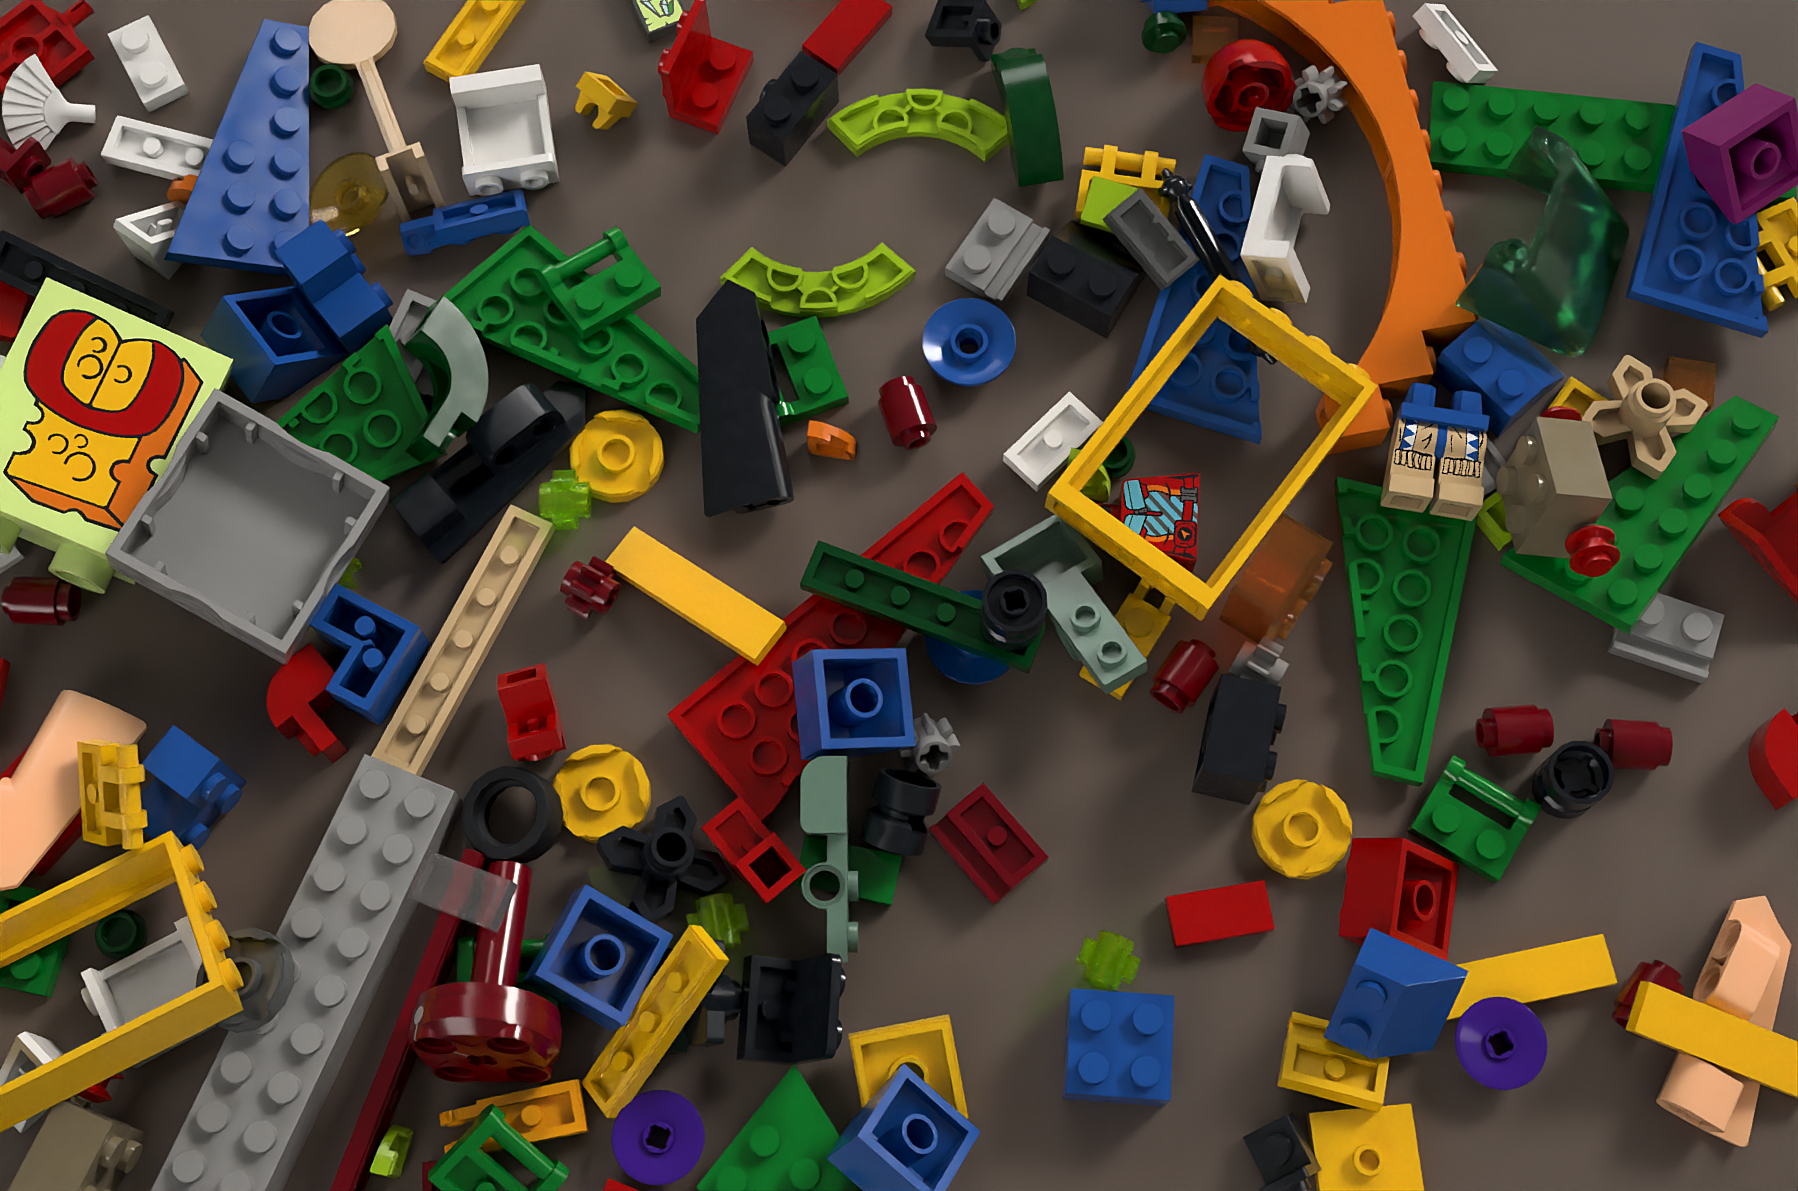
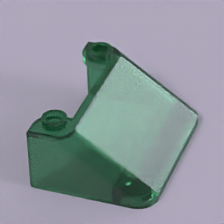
M1536 125L1509 163L1505 172L1507 177L1548 195L1530 247L1524 241L1517 238L1495 243L1486 253L1482 264L1459 294L1456 305L1564 356L1578 357L1583 355L1593 344L1629 239L1630 231L1624 218L1569 143L1561 136Z

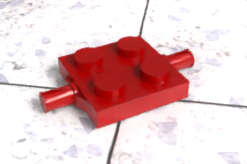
M23 0L0 18L1 95H4L6 84L13 72L24 60L33 54H36L56 88L95 59L90 50L78 39L77 33L74 30L77 25L95 13L85 0L77 1L62 14L47 7L41 0Z

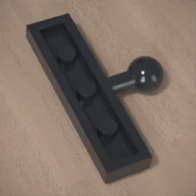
M3 229L0 232V281L36 298L47 277L167 330L175 314L170 309Z

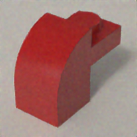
M308 643L291 657L287 665L282 664L273 675L267 691V711L275 728L288 740L296 735L313 757L322 752L334 763L345 755L348 749L320 715L336 703V700L326 690L335 671L311 643Z
M546 663L498 675L497 691L508 725L507 743L512 760L518 759V762L524 760L536 761L544 759L554 752L566 750L564 730Z
M1785 708L1758 728L1752 737L1748 754L1751 773L1760 789L1776 810L1798 797V712L1791 716Z
M741 796L701 827L702 832L731 865L736 875L764 905L769 903L806 871L774 831L770 833Z

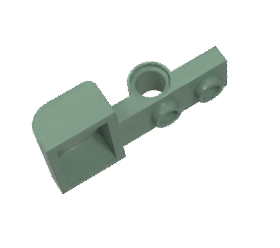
M1054 514L981 556L983 569L988 581L996 574L1005 570L1020 569L1032 573L1042 582L1047 592L1046 614L1055 625L1063 646L1075 661L1081 660L1105 695L1148 671L1147 660L1091 587L1104 579L1101 559L1082 534Z
M821 756L810 761L801 774L800 824L807 835L827 838V861L811 866L803 876L801 887L805 899L811 905L827 910V953L840 954L842 963H849V953H858L859 946L858 922H849V901H858V871H849V762L847 756ZM821 872L835 874L840 882L838 894L829 901L816 899L811 891L812 880Z

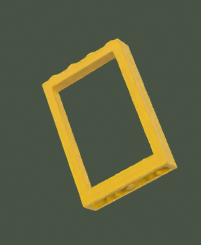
M1219 275L1049 490L1044 507L1202 621L1368 403L1378 385L1371 381L1369 374L1364 369L1352 363L1346 364L1332 354L1330 347L1323 340L1316 336H1307L1292 326L1291 320L1282 311L1275 308L1268 309L1254 299L1253 294L1245 285L1235 280L1229 281L1222 275ZM1218 317L1341 406L1214 573L1204 583L1083 495L1081 490Z
M172 830L144 843L142 848L132 849L0 914V968L176 882L209 982L0 1086V1132L244 1010L237 989L244 986L242 977L232 959H226L224 949L230 947L228 936L221 923L217 919L213 920L210 912L217 908L215 898L205 881L200 882L198 876L199 873L204 871V865L194 846L189 844L184 847Z

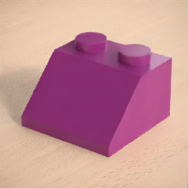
M1755 83L1681 130L1690 170L1727 219L1734 224L1743 221L1798 185V111L1794 97Z

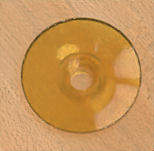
M364 152L349 153L331 162L319 174L309 195V215L313 223L322 218L332 232L340 228L346 236H350L360 232L376 219L386 203L389 191L380 173L375 156Z

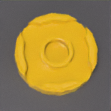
M624 409L603 411L595 415L594 419L589 421L585 429L572 441L569 448L570 466L580 487L592 497L610 503L628 502L646 494L659 480L665 464L664 446L658 432L642 415Z
M611 744L587 746L572 753L560 768L559 773L556 774L552 786L561 799L563 809L562 825L575 837L591 843H597L600 837L621 826L635 830L644 821L651 804V784L642 764L629 752L623 751L622 748Z
M1294 779L1276 785L1263 796L1252 817V839L1258 855L1272 870L1288 878L1308 880L1327 874L1344 858L1349 848L1350 836L1352 835V820L1346 804L1332 789L1322 784L1318 785L1314 782H1307L1308 780Z

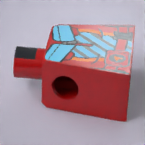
M1200 473L1126 479L1121 484L1118 505L1096 503L1190 573L1193 572L1197 561Z

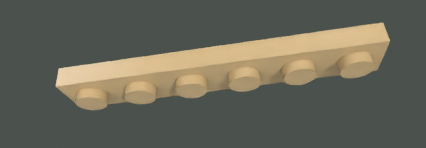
M510 504L371 757L421 777L556 529L553 523Z

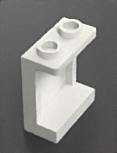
M540 64L449 78L451 95L457 110L464 167L461 168L462 177L470 196L480 195L485 197L518 188L536 190L550 183L560 182L547 90Z
M1302 155L1267 156L1240 253L1261 300L1306 304L1310 286L1293 247L1302 215L1305 213L1326 215L1330 209V202L1314 161Z
M188 916L174 922L177 929L174 933L100 971L89 968L81 972L86 987L81 989L83 1000L94 1016H100L106 1032L101 1034V1036L196 988V977L202 964V959ZM212 1025V1026H210V1027L204 1029L203 1031H201V1032H199V1033H197V1034H195V1035H193V1036H191V1037H189V1038H187V1039H185V1040H183V1041H181V1042H179V1043H177V1044H175V1045H173V1046H171V1047H169V1048H167V1049H165V1050H163V1051H161V1052H159V1053H157V1054H155V1055H153V1056H151V1057H149V1058H147V1059H145V1060H143V1061H141V1062H139V1063H137V1064H135V1065H133V1066H131V1067L138 1068V1067L142 1066L143 1064H145V1063H147V1062H149V1061H151V1060L157 1058L158 1056H160V1055H162V1054H164V1053H166V1052H168V1051L174 1049L175 1047H177V1046H179V1045H181V1044H183V1043H185V1042L191 1040L192 1038H194V1037H196V1036H198V1035H200V1034L206 1032L207 1030H209V1029L215 1027L216 1025Z

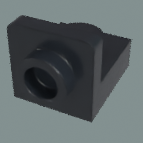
M938 0L925 37L931 46L970 47L980 61H990V55H992L995 45L1000 40L1002 25L986 0Z
M1293 1113L1243 1137L1267 1184L1260 1188V1191H1306L1311 1188L1307 1178L1322 1170Z

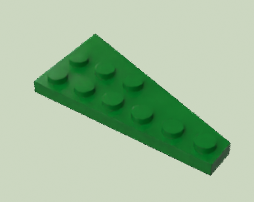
M528 225L443 295L462 312L480 340L698 434L700 432L698 367L633 312L583 340L543 289L536 275V270L548 263L554 266L568 258V256L533 226ZM582 271L564 281L563 284L569 290L591 276Z
M387 324L374 334L375 337L357 353L354 352L342 363V366L326 381L311 390L276 422L298 441L312 448L329 452L381 483L447 455L446 450L442 454L434 451L422 462H419L405 452L429 413Z
M1735 395L1698 420L1689 433H1679L1671 439L1677 453L1659 479L1654 480L1631 466L1609 481L1608 485L1612 500L1595 523V525L1606 526L1613 530L1615 534L1613 545L1620 552L1618 563L1608 573L1598 577H1588L1572 571L1569 565L1570 558L1516 554L1514 547L1502 555L1500 565L1630 635L1775 429L1779 416Z
M1337 476L1334 481L1370 775L1420 787L1424 781L1477 515L1472 521L1429 514L1430 503L1423 513L1380 506L1383 487Z
M793 1064L696 1186L700 1191H862L826 1159L839 1140L840 1135L795 1064Z

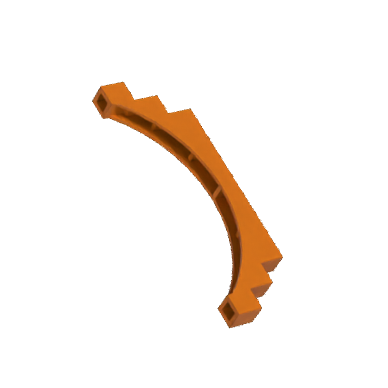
M1207 0V7L1219 5L1253 21L1280 38L1311 65H1314L1319 73L1332 66L1334 67V74L1341 81L1347 82V85L1343 88L1342 98L1348 102L1346 106L1354 115L1370 144L1386 190L1391 217L1392 263L1389 289L1381 321L1371 343L1357 364L1369 374L1371 381L1378 385V387L1329 454L1381 445L1390 427L1393 426V411L1387 398L1406 395L1412 383L1428 385L1433 374L1436 372V357L1431 346L1453 342L1479 318L1477 299L1473 293H1468L1464 280L1467 274L1464 255L1462 252H1456L1453 242L1455 231L1453 217L1449 210L1444 211L1441 201L1443 190L1441 176L1438 170H1432L1430 163V138L1425 129H1420L1418 122V97L1414 89L1409 90L1407 84L1406 56L1403 50H1397L1395 43L1396 24L1392 11H1386L1383 0H1347L1332 3V0ZM1326 394L1322 395L1315 411L1320 432L1341 406Z

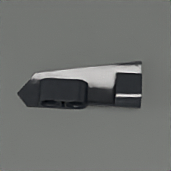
M727 280L696 318L704 514L709 518L730 510H734L737 514H745L777 507L794 500L777 404H780V392L767 328L759 314L755 292Z
M557 381L542 393L534 384L521 385L480 416L478 422L466 433L465 438L468 443L430 474L428 472L423 474L389 501L441 564L447 562L585 429L588 387L581 383Z

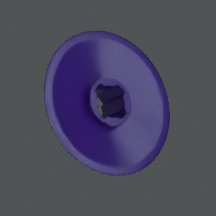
M1489 997L1474 1003L1463 1013L1455 1031V1048L1461 1065L1473 1079L1493 1089L1511 1090L1528 1084L1541 1071L1547 1056V1038L1540 1020L1527 1006L1506 997ZM1497 1034L1502 1036L1505 1046L1508 1047L1507 1051L1500 1055H1496L1491 1043H1488L1489 1038Z
M652 1090L634 1097L629 1104L621 1109L612 1130L613 1153L620 1167L633 1179L649 1185L669 1184L688 1174L698 1162L705 1141L704 1125L697 1109L685 1097L667 1090ZM656 1127L670 1131L671 1134L666 1143L667 1147L662 1150L649 1146L648 1143L651 1140L652 1130Z

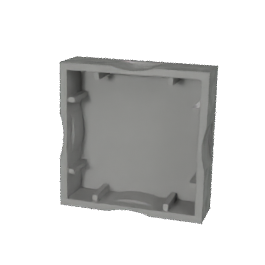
M214 388L176 445L175 453L165 473L143 495L105 554L112 569L282 664L287 665L311 627L309 624L334 584H338L388 504L390 487L329 452L312 448L298 441L276 422Z

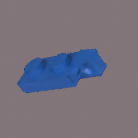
M519 188L432 209L433 216L400 223V233L407 255L412 256L430 254L434 248L448 244L465 245L478 237L494 233L501 235L511 234L523 226L530 225L523 190Z

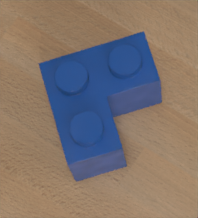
M321 218L274 250L297 290L349 356L362 349L375 337L374 334L386 324L390 326L393 318L388 308L393 305L392 300L377 281L370 286L362 275L367 270L355 254L357 251L354 245L340 228L332 232Z
M335 583L309 624L324 642L347 653L327 685L326 690L341 706L381 726L431 643L419 626Z
M173 725L141 763L146 770L155 776L141 793V809L147 810L148 826L143 828V832L154 839L172 830L184 847L192 844L197 851L210 835L209 828L219 815L229 812L238 803L242 796L241 788L247 781L222 760Z

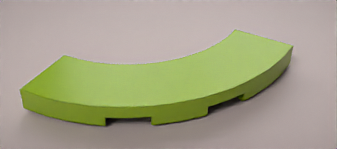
M925 88L906 89L904 93L889 94L878 97V94L845 107L827 119V128L856 157L890 140L923 136L955 143L978 156L983 162H987L1009 143L1004 115L971 98L968 101L960 97L943 94V90Z
M882 242L866 255L844 265L836 266L831 271L805 272L802 271V268L781 264L751 247L720 277L722 286L727 280H730L755 292L758 307L767 311L801 318L813 316L825 318L855 313L888 299L916 278V270Z

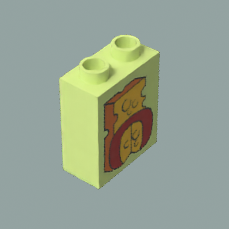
M46 277L0 369V553L10 554L17 538L21 537L56 552L48 570L73 585L103 594L112 576L135 584L136 581L110 567L105 552L143 495L165 473L175 453L176 445L214 388L225 393L229 384L233 359Z

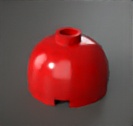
M1241 39L1229 43L1215 52L1206 64L1201 82L1203 98L1208 113L1220 128L1232 132H1248L1256 107L1284 113L1292 103L1296 90L1291 68L1284 57L1274 46L1257 39Z

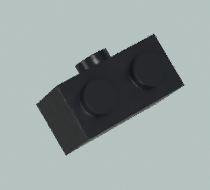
M800 51L777 80L773 78L768 81L760 94L759 102L746 116L749 143L786 167L839 102L838 75Z

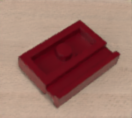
M984 783L946 813V816L936 824H933L929 830V834L993 907L1049 859L1048 855Z

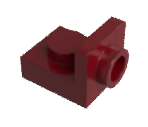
M0 137V179L22 194L24 192L23 187L32 183L31 177L45 171L52 161L40 142L33 137H29L17 150Z

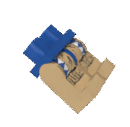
M1412 383L1407 391L1404 402H1402L1393 420L1392 437L1380 506L1423 513L1430 503L1429 514L1472 521L1483 506V463L1487 444L1486 432L1490 417L1482 415L1481 394L1464 390L1455 391L1452 396L1451 409L1434 407L1436 388L1432 385Z

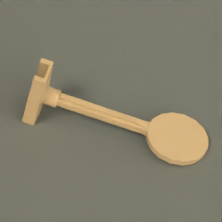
M332 0L324 4L313 16L309 25V45L319 61L327 65H336L346 70H358L389 151L387 154L376 157L375 160L402 223L412 221L409 212L431 204H435L436 208L443 207L445 204L420 142L409 146L406 145L375 62L381 59L394 44L398 33L395 15L387 3L382 0Z

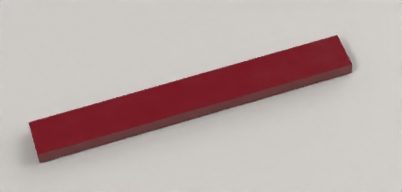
M468 848L464 851L330 1191L365 1190L371 1175L370 1169L382 1139L389 1129L417 1058V1054L408 1043L411 1014L415 1009L416 1000L424 991L446 984L458 953L459 937L465 935L484 887L487 868L491 862L480 852Z

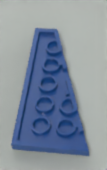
M263 19L164 260L289 276L274 250L309 227V27Z
M1696 42L1689 52L1626 298L1762 338L1768 333L1767 316H1763L1761 302L1764 284L1763 275H1760L1758 271L1756 248L1760 245L1757 213H1753L1738 224H1734L1727 219L1690 170L1681 130L1744 91L1741 55Z
M1205 154L1191 197L1200 206L1243 284L1251 291L1255 299V285L1240 255L1251 216L1249 166ZM1181 227L1179 234L1197 255L1188 237L1186 236L1183 228ZM1201 260L1163 291L1160 290L1127 391L1213 284ZM1217 317L1145 410L1260 444L1262 429L1259 418L1260 387L1257 375V356L1246 350L1245 346L1249 339Z

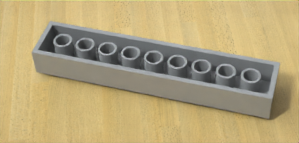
M364 754L276 934L290 949L295 965L294 983L286 1004L270 1022L254 1031L228 1032L151 1191H283L461 815L464 801L454 790Z

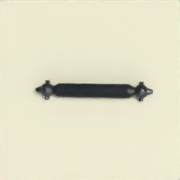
M1163 169L1161 171L1163 183L1158 189V194L1168 202L1173 203L1174 214L1211 280L1214 282L1219 275H1222L1229 281L1235 280L1243 284L1195 199L1188 195V192L1192 189L1191 183L1179 175H1174L1169 169ZM1250 340L1246 343L1245 347L1248 352L1263 358L1270 365L1277 363V359Z

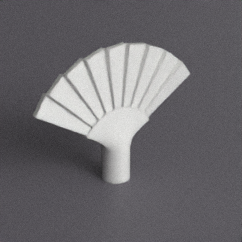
M33 54L18 66L6 84L2 99V116L5 130L16 149L29 137H33L40 142L46 151L55 136L59 135L67 123H95L96 107L95 105L67 102L59 89L55 87L36 54Z

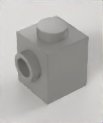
M1256 107L1242 151L1253 167H1255V171L1262 175L1267 156L1284 157L1287 154L1303 156L1310 132L1298 115Z

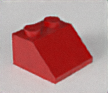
M1403 837L1352 838L1350 857L1346 864L1347 879L1343 906L1339 914L1340 928L1338 936L1362 946L1371 927L1447 961L1459 864Z

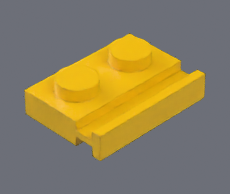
M1292 1011L1288 1020V1031L1284 1043L1277 1086L1379 1112L1384 1102L1390 1058L1371 1059L1323 1037L1330 1021Z

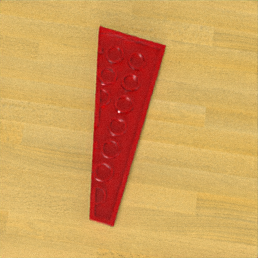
M961 472L860 556L940 585L991 516L994 505ZM813 594L782 619L787 629L758 666L739 654L672 709L667 716L736 798L741 796L764 824L799 779L805 766L812 761L801 760L792 663L811 650L894 648L907 631L906 628Z

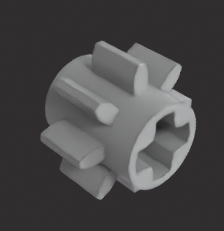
M1312 65L1302 71L1303 78L1295 80L1296 90L1290 107L1295 108L1303 115V122L1305 123L1318 115L1320 122L1325 124L1335 117L1334 111H1339L1348 103L1342 98L1343 88L1347 85V82L1341 81L1334 74V67L1332 66L1319 74L1317 68Z
M1263 636L1258 646L1247 640L1245 641L1228 672L1239 678L1277 686L1289 664L1278 658L1284 647Z
M923 713L922 717L913 720L916 746L898 750V752L903 757L902 760L908 771L914 772L919 768L927 773L930 778L933 774L952 767V752L959 750L960 744L955 735L952 734L953 729L945 717L936 723V721L929 718L927 713Z

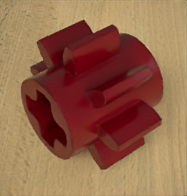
M596 556L592 557L588 565L580 561L574 562L565 574L560 587V592L568 596L565 600V604L568 605L567 609L588 620L593 610L605 615L616 601L621 588V584L613 580L616 572L613 571L614 566Z

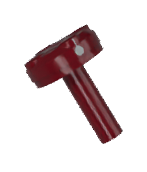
M497 861L491 863L487 868L470 982L439 985L424 991L416 1000L415 1009L411 1014L408 1043L426 1065L433 1068V1074L442 1080L456 1083L474 1081L495 1083L516 1081L527 1083L544 1082L550 1079L552 1065L560 1056L563 1030L561 1027L562 1015L559 1009L553 1003L537 994L516 988L533 874L532 870L524 864L513 861Z

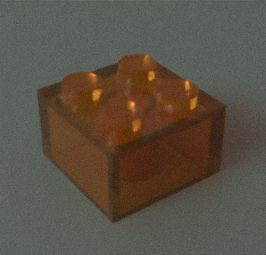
M1282 512L1232 588L1219 620L1258 644L1263 636L1272 641L1276 637L1286 641L1300 619V615L1308 602H1311L1333 565L1326 557L1334 543Z

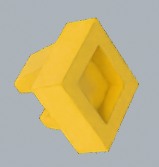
M585 71L576 85L581 90L575 105L577 113L589 115L593 107L598 105V117L592 124L596 129L607 130L621 117L629 118L638 105L637 101L606 75Z

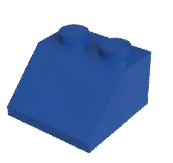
M295 286L222 296L200 334L211 350L233 359L230 375L251 403L289 397L341 361L346 355L345 350Z
M1498 312L1476 321L1445 348L1436 362V372L1433 374L1452 395H1454L1455 391L1462 390L1480 393L1482 415L1490 416L1488 429L1497 438L1565 377Z
M906 648L811 650L792 663L801 760H813L821 756H847V759L916 746Z
M1370 927L1323 1037L1371 1059L1433 1050L1468 971Z
M903 1064L852 1119L826 1159L862 1191H946L981 1131L909 1067Z

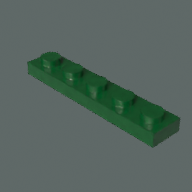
M819 540L800 582V588L804 591L1027 674L1030 672L1047 624L1043 625L1039 638L1027 648L1020 651H1005L997 648L985 638L980 626L982 600Z

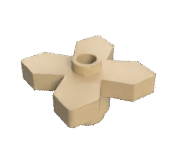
M1625 355L1607 381L1614 400L1593 401L1583 415L1582 421L1591 422L1597 445L1627 438L1631 465L1652 479L1657 480L1677 453L1669 433H1689L1708 404L1685 388L1673 391L1672 387L1665 381L1653 378L1650 367L1630 355Z

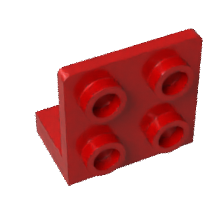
M695 0L690 11L684 10L676 27V40L671 49L665 48L662 52L657 72L661 75L663 84L662 96L666 99L669 117L719 135L754 61L753 51L711 37L706 0Z

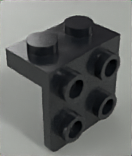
M826 953L800 961L756 955L744 957L742 977L743 1003L739 1018L736 1060L793 1066V1064L799 1065L828 1060L835 1056L842 1040V1024L838 1019L839 1000L844 992L846 975L842 968L840 954Z

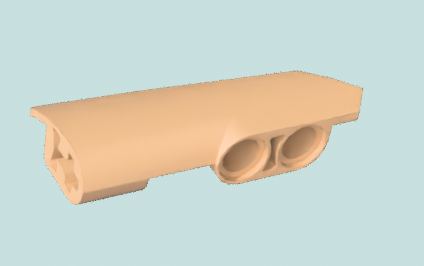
M72 690L61 691L12 777H5L0 780V891L18 888L81 811L77 741L100 739L120 743V745H136L147 732L148 728L144 721L117 707Z
M1766 896L1732 902L1695 985L1693 999L1772 1031L1791 943L1778 923ZM1678 1051L1656 1102L1667 1111L1735 1146L1746 1147L1749 1142L1760 1084Z

